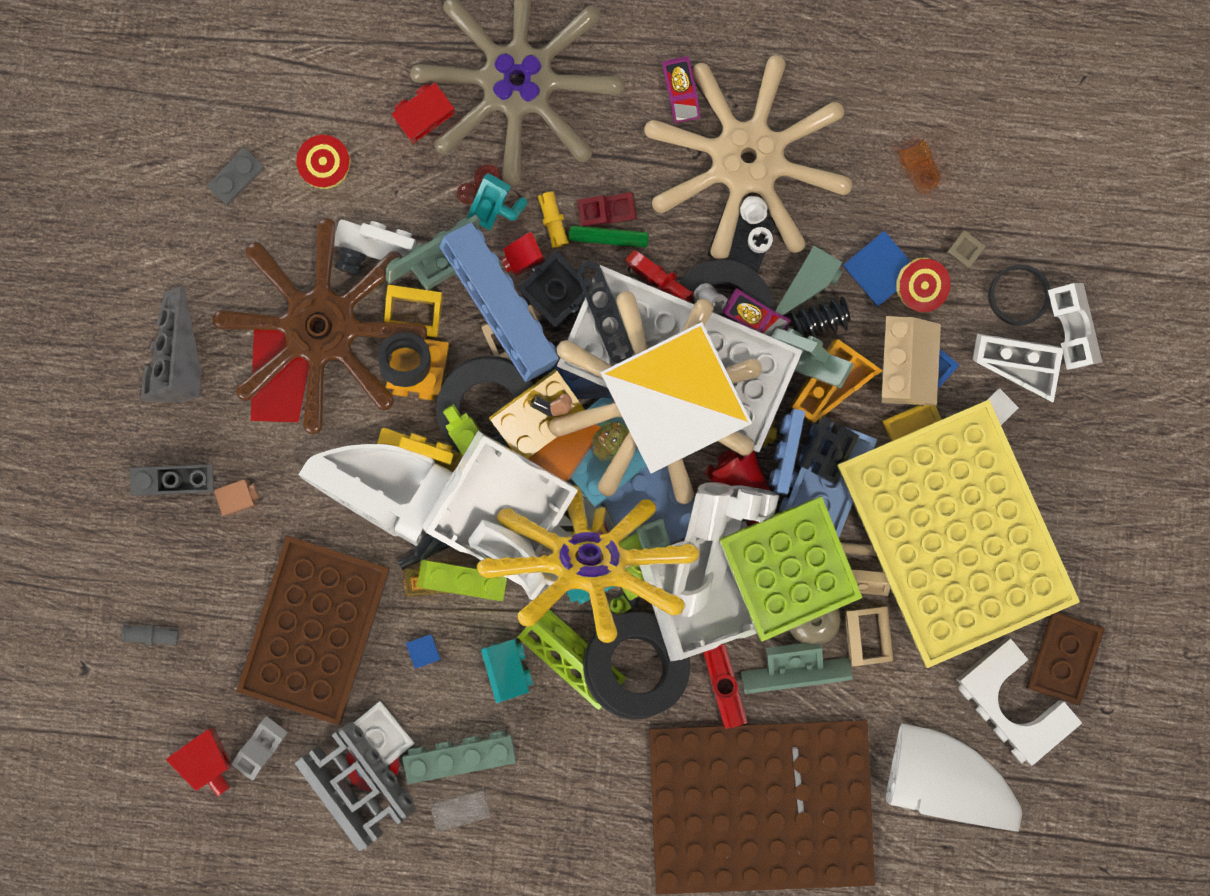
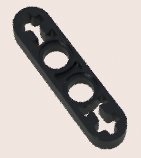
M584 262L578 268V280L609 357L615 363H620L632 357L634 353L626 328L603 269L596 262ZM588 266L591 269H596L598 272L594 275L596 284L602 281L604 285L603 287L594 288L590 292L587 287L593 286L589 278L584 279L583 274L587 272L586 267ZM600 291L608 296V303L602 308L595 306L593 303V296ZM608 317H613L618 321L619 326L614 333H607L603 328V322ZM623 333L624 338L619 339L622 347H628L624 359L620 355H614L617 345L615 341L609 344L608 338L616 337Z

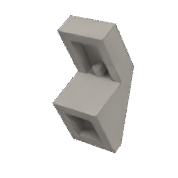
M266 716L250 740L239 751L231 765L253 781L278 749L288 732Z

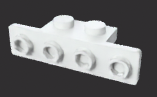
M345 220L339 221L334 246L353 249L378 260H382L391 251L399 252L402 257L410 254L413 248L420 244L411 238V233L397 229L396 233L387 231L386 226L378 222L371 221L370 225L362 223L361 226Z

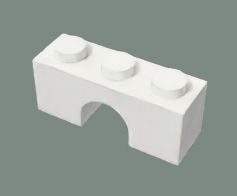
M1073 283L1048 290L1054 317H1059L1065 332V341L1061 343V347L1063 348L1067 370L1102 363L1084 283Z

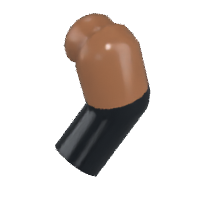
M536 394L530 402V407L549 417L567 414L572 408L571 404L573 401L567 394H561L557 400L551 402Z

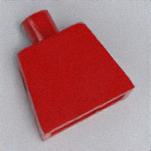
M214 727L209 728L166 758V761L196 791L208 784L216 797L231 788L222 776V773L231 768L232 765Z

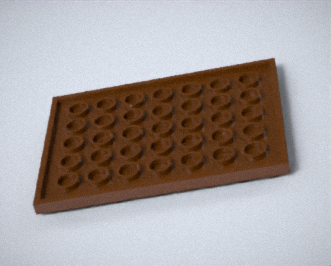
M867 720L747 724L724 729V725L649 728L656 894L875 886ZM792 747H797L799 757L793 762ZM794 769L795 771L800 773L801 776V785H798L797 787L795 784ZM797 799L803 801L804 812L799 814Z

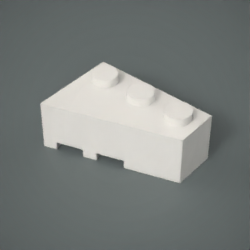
M977 333L973 361L1054 402L1063 348Z

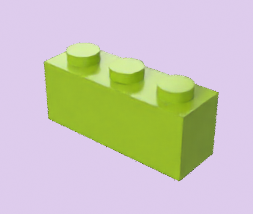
M421 560L417 586L424 589L503 601L507 577L485 578L478 573L477 568Z

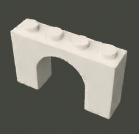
M1005 637L956 679L960 684L958 690L968 701L972 698L976 702L978 707L975 710L985 721L989 719L996 726L993 731L1002 742L1009 741L1014 747L1011 752L1021 764L1026 762L1032 766L1081 725L1082 722L1067 704L1060 700L1054 703L1037 719L1025 724L1012 723L1002 714L998 704L999 689L1004 680L1028 660L1011 638Z

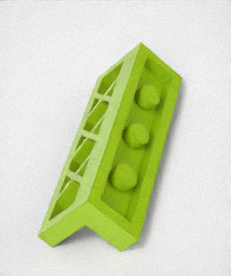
M549 609L536 624L526 627L517 638L599 710L602 706L590 693L583 671L584 655L588 643ZM531 629L540 637L541 642H536L528 635ZM550 650L560 654L561 660H556L551 655ZM611 665L616 681L622 685L626 677ZM571 669L579 671L582 678H576L571 673Z

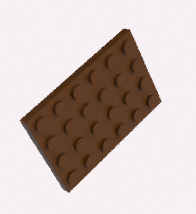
M286 536L236 692L338 726L341 725L391 568Z

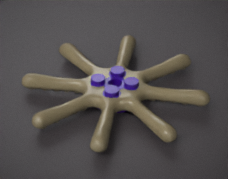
M446 0L443 5L445 13L485 53L487 61L482 68L477 70L417 64L412 67L410 77L416 83L476 84L482 87L484 91V98L481 103L435 139V149L441 154H447L489 113L497 110L502 111L508 119L502 181L510 186H516L521 180L522 120L528 113H537L577 161H588L592 156L591 147L550 106L549 96L554 90L558 89L619 95L624 91L625 82L619 76L559 75L553 72L551 68V61L558 53L600 20L601 13L595 6L591 5L583 9L546 46L533 48L527 39L531 0H514L513 40L506 46L496 45L460 0ZM516 74L525 77L524 83L518 86L513 85L510 80Z

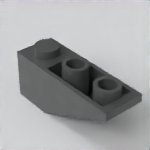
M213 465L130 468L131 495L152 496L214 492Z

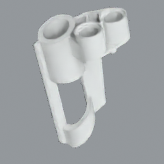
M705 483L698 487L684 545L691 544L695 546L697 538L713 542L703 584L699 589L694 591L684 590L691 563L679 564L672 595L681 598L685 603V608L678 616L685 618L697 614L707 604L710 592L721 587L728 561L719 539L738 531L742 519L755 520L762 523L764 520L775 515L779 494L759 488L741 485L729 486L723 483Z

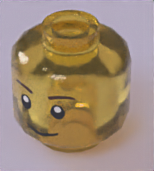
M619 421L615 423L606 422L591 438L594 447L592 450L593 454L603 462L605 460L612 461L626 438L629 429Z

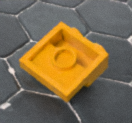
M425 339L424 341L429 346L431 355V366L426 378L417 385L410 387L394 386L387 381L386 388L392 390V395L408 397V392L418 393L419 399L434 401L435 396L439 395L444 383L449 343ZM401 348L392 353L389 365L397 371H411L419 366L421 357L413 349Z

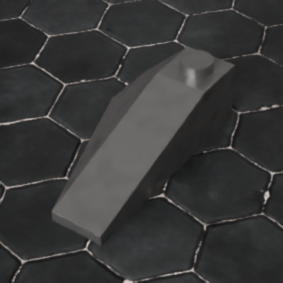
M179 286L165 292L157 320V326L160 328L155 342H151L149 349L154 351L150 367L145 366L141 401L183 403L199 398L201 369L185 287Z

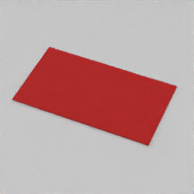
M315 321L314 326H313L315 332H316V321ZM254 330L252 374L283 350L286 345V337L281 331ZM301 357L291 360L251 399L250 421L299 422L309 372L307 360Z

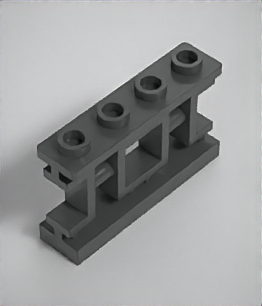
M350 721L332 735L340 747L326 756L318 745L295 762V765L360 852L383 834L376 822L390 814L394 821L399 824L417 808L412 797L397 782L396 775L383 763L379 752L366 740L363 730L355 725L353 721ZM348 747L358 758V761L352 765L349 764L341 753ZM331 759L341 770V773L335 778L325 766ZM355 769L358 770L372 789L370 793L360 800L343 779ZM381 791L391 803L384 810L374 798ZM364 804L374 815L367 822L358 811V808Z

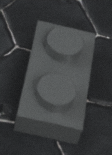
M244 147L207 187L228 206L265 167Z

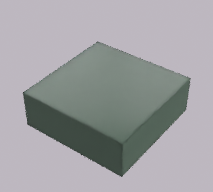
M663 519L640 525L636 528L642 549L661 548L671 545Z

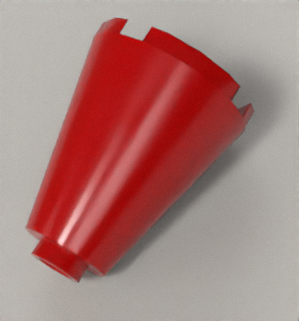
M729 449L717 458L719 462L715 467L710 464L705 470L706 476L713 483H723L729 486L741 485L770 491L754 450L749 455L743 456Z

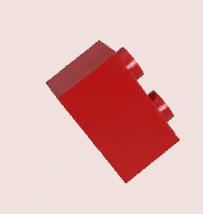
M436 82L432 85L427 83L416 91L417 95L409 101L407 99L401 101L394 107L395 111L391 113L412 144H415L456 114L454 107Z

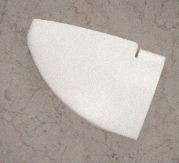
M361 444L331 449L310 457L300 471L299 476L321 492L389 534L400 536L417 546L426 535L422 525L453 472L437 464L430 457L400 447L385 444Z
M901 724L886 791V802L889 805L912 810L916 809L924 815L992 828L1019 831L1022 818L1021 806L1004 778L986 759L969 746L942 732Z

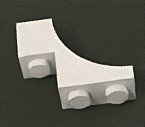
M485 520L481 521L468 539L470 547L483 552L493 559L536 557L528 537ZM547 572L513 575L531 600H534L559 578L555 574Z

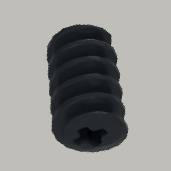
M843 296L840 297V304L835 299L830 300L829 308L824 302H821L819 304V311L814 305L809 306L808 314L803 308L798 310V317L793 311L790 312L795 331L799 332L806 339L807 334L817 338V331H820L824 337H827L828 328H831L834 334H838V325H841L845 331H848V322L851 321L849 308Z

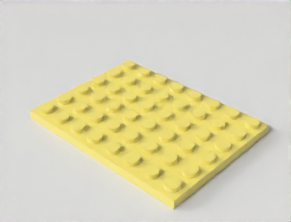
M990 400L837 465L926 668L1080 602Z

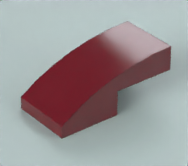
M633 192L611 196L601 195L577 200L581 227L638 220Z

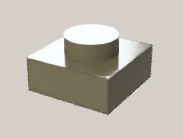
M964 230L947 251V254L969 269L986 246Z

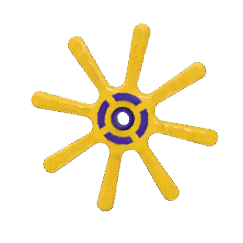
M573 485L578 491L567 508L574 529L572 536H557V534L551 533L512 509H502L497 514V520L503 527L549 548L553 552L551 555L526 558H486L477 564L478 573L485 578L540 572L552 573L559 577L557 581L519 611L517 615L518 621L526 627L536 624L567 591L572 589L585 590L590 594L597 636L602 642L609 643L616 639L617 629L604 589L610 586L622 587L669 615H679L685 608V603L681 598L631 575L626 569L636 565L689 564L698 559L699 550L691 544L652 549L644 548L642 550H626L621 548L619 543L655 513L657 509L656 504L649 499L641 500L609 533L600 535L589 530L582 491L578 486Z

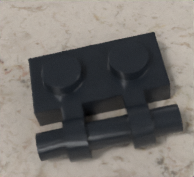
M822 416L818 425L815 424L811 431L814 434L808 446L804 447L801 452L803 456L799 466L808 470L812 461H814L815 464L811 472L836 485L841 475L837 465L848 460L859 435L837 423H834L831 431H829L828 428L832 420ZM823 438H824V439H826V442H825V444H824V446H823V448H822V450H821V452H820V454H819L817 451H818V449H819V447H820V445H821V442H822V440H823Z

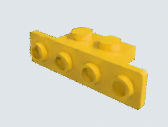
M387 428L381 429L377 444L396 446L430 457L434 462L453 473L463 457L461 453L453 451V446L437 441L435 445L426 442L427 437L415 433H411L408 436Z

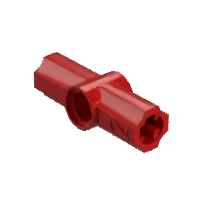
M725 643L703 652L724 729L748 723ZM727 678L731 680L732 689L728 693L718 691L717 685L721 679Z

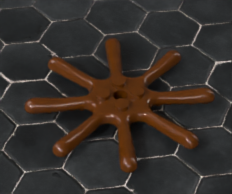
M329 218L321 219L317 225L316 283L310 292L303 293L297 290L260 243H251L246 249V255L249 260L288 300L289 308L284 315L270 316L224 310L217 311L213 315V324L218 329L281 331L286 337V345L283 350L237 386L236 394L243 401L251 400L294 358L301 357L307 360L310 371L303 427L309 434H317L322 429L324 367L330 360L342 362L380 410H388L394 403L392 394L352 353L351 343L356 337L367 336L387 339L393 334L402 332L416 334L423 338V340L427 337V328L421 323L362 322L357 320L353 313L356 303L386 280L388 264L398 257L403 258L399 252H389L347 293L338 295L331 290L330 277L336 223ZM318 319H323L326 324L324 331L321 333H316L313 328L315 321Z

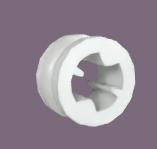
M763 227L753 229L748 237L750 249L756 253L766 252L772 245L773 238L771 232ZM762 233L766 236L764 240H768L767 245L761 244L760 247L754 245L756 240L753 241L752 238L753 236L758 237Z

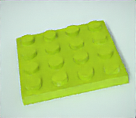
M820 495L775 514L762 523L757 522L719 539L757 635L762 642L863 598L824 500Z

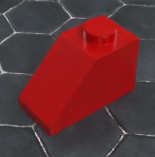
M532 232L527 233L503 248L506 256L501 257L507 273L513 271L515 277L532 270L537 264L541 265L544 263L543 256Z

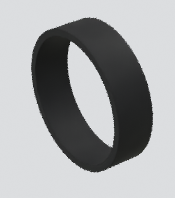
M1010 266L1000 272L990 285V307L994 314L1007 324L1016 326L1030 324L1039 319L1049 307V282L1039 270L1032 266ZM1011 270H1025L1035 275L1042 283L1045 301L1041 311L1033 319L1016 321L1006 317L997 307L994 297L995 286L1004 273Z

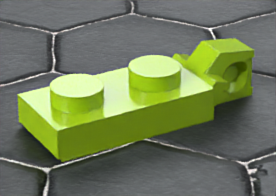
M452 404L443 411L450 422L446 425V428L449 431L448 434L464 456L477 432L480 431L482 433L472 417H469L467 413L461 416L455 405Z

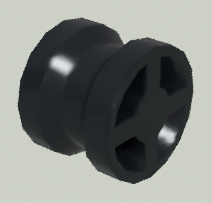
M341 247L340 261L336 262L334 268L360 276L362 272L360 266L366 260L367 255L353 249Z

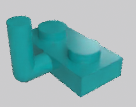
M487 173L482 180L467 217L471 218L477 215L480 219L479 225L490 231L495 225L499 214L510 221H514L525 209L528 202L525 198L520 197L512 208L504 205L511 186Z

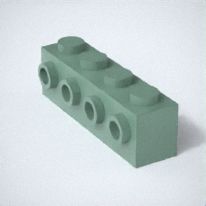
M505 730L489 733V738L480 740L478 736L466 737L462 739V743L452 745L451 741L435 744L436 748L425 750L424 746L408 749L409 754H405L402 757L407 785L517 762L512 733L505 734Z

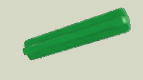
M571 226L569 229V240L646 248L648 246L649 234L647 232Z

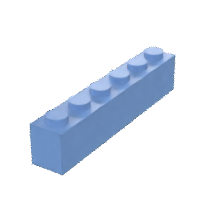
M471 222L445 235L439 246L524 381L527 382L552 369L559 359L555 346L548 342L543 335L541 324L538 320L533 319L529 313L525 299L519 297L515 291L511 277L508 274H504L499 266L500 263L497 255L494 252H490L485 244L482 232L479 229L476 230Z

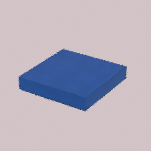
M883 231L842 267L874 305L878 307L896 292L898 275L901 269L911 261L889 235Z

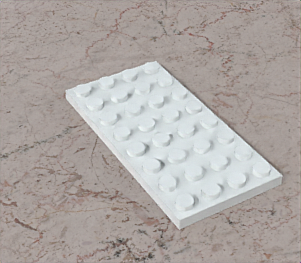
M600 265L615 302L617 296L623 291H629L634 294L648 348L682 332L694 304ZM593 278V286H590L588 291L590 292L591 290L597 287H603L604 285L602 281L599 284H596V281ZM602 291L595 293L593 296L595 306L602 308L607 305L608 296ZM585 297L568 340L611 366L618 363L612 361L607 353ZM712 312L704 327L724 367L726 368L749 359H756L762 365V373L757 378L733 384L752 424L738 430V432L750 437L754 441L753 450L760 452L803 350ZM613 317L605 319L603 322L604 330L607 333L617 331L618 321ZM623 333L616 337L608 338L609 344L615 341L617 345L614 355H620L624 359L628 347H622L619 339L624 338ZM560 358L557 367L607 387L603 378Z

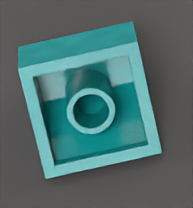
M515 638L481 649L496 703L530 692L529 686L534 684L530 669L524 670L522 659H526V654L522 643L517 644Z

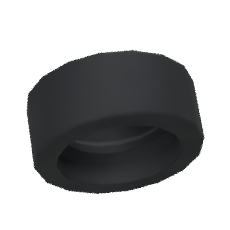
M396 333L385 339L380 346L378 353L380 372L385 380L394 386H415L422 382L429 374L431 355L429 346L423 338L413 333ZM409 348L420 354L421 362L415 369L402 372L393 369L389 365L388 359L390 354L397 349Z

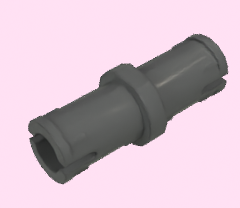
M148 624L147 627L123 625L121 640L122 642L146 643V646H153V644L177 646L179 628H158L154 624Z

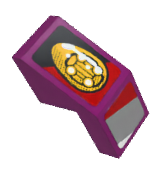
M685 56L662 61L674 124L701 118L689 57Z
M737 288L722 311L740 324L770 337L775 328L785 331L791 321Z

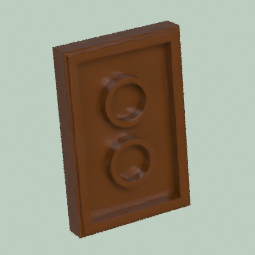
M1058 612L1051 614L1026 688L1080 706L1105 628Z

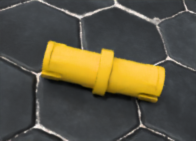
M552 191L544 193L543 196H537L544 215L543 225L547 226L552 248L568 245L569 242L562 223L564 217L563 214L559 213L555 193Z

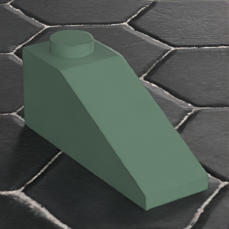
M813 246L775 311L786 315L825 290L830 283L835 285L843 272L839 269L842 262Z

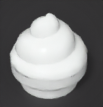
M747 197L740 207L741 216L750 224L760 223L767 216L765 201L760 197Z

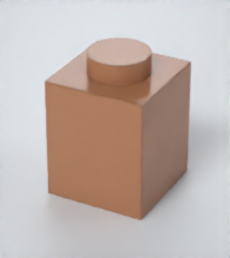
M244 479L214 490L222 516H230L258 506L256 499H259L257 487L254 483L250 484L249 480Z

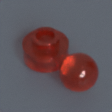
M493 165L479 167L474 175V183H464L459 186L457 190L458 200L463 204H472L486 174L489 173L502 181L501 172Z

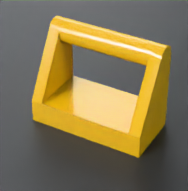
M388 285L384 322L408 323L392 320L394 300L435 305L433 326H425L427 328V336L438 337L444 295L442 292Z

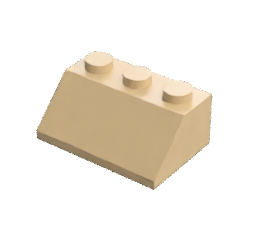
M886 316L882 403L937 406L941 324L914 317Z

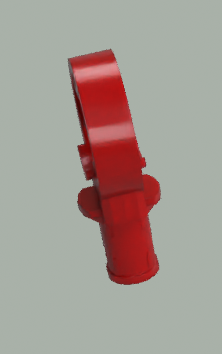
M632 250L624 260L634 272L649 282L652 287L655 286L659 290L689 303L693 299L694 293L676 281V274L674 272H670L668 275L662 267L655 265L639 252Z

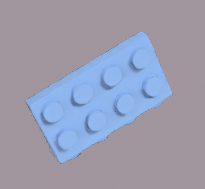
M816 421L815 423L812 424V427H811V429H810V432H809V435H808V436H810V437L813 436L814 433H812L811 431H812L814 425H815V424L818 425L819 422ZM831 422L828 428L829 431H831L834 422ZM849 429L858 434L859 438L848 460L874 449L877 439ZM823 438V440H822V442H821V445H820V447H819V449H818V451H817L819 454H820V452H821V450H822V448H823V446H824V444H825V442H826V439H824V438ZM812 461L808 470L801 467L799 473L794 471L790 482V487L793 488L790 498H783L778 512L785 511L820 495L824 500L837 535L840 537L853 501L841 475L836 485L811 472L815 464Z

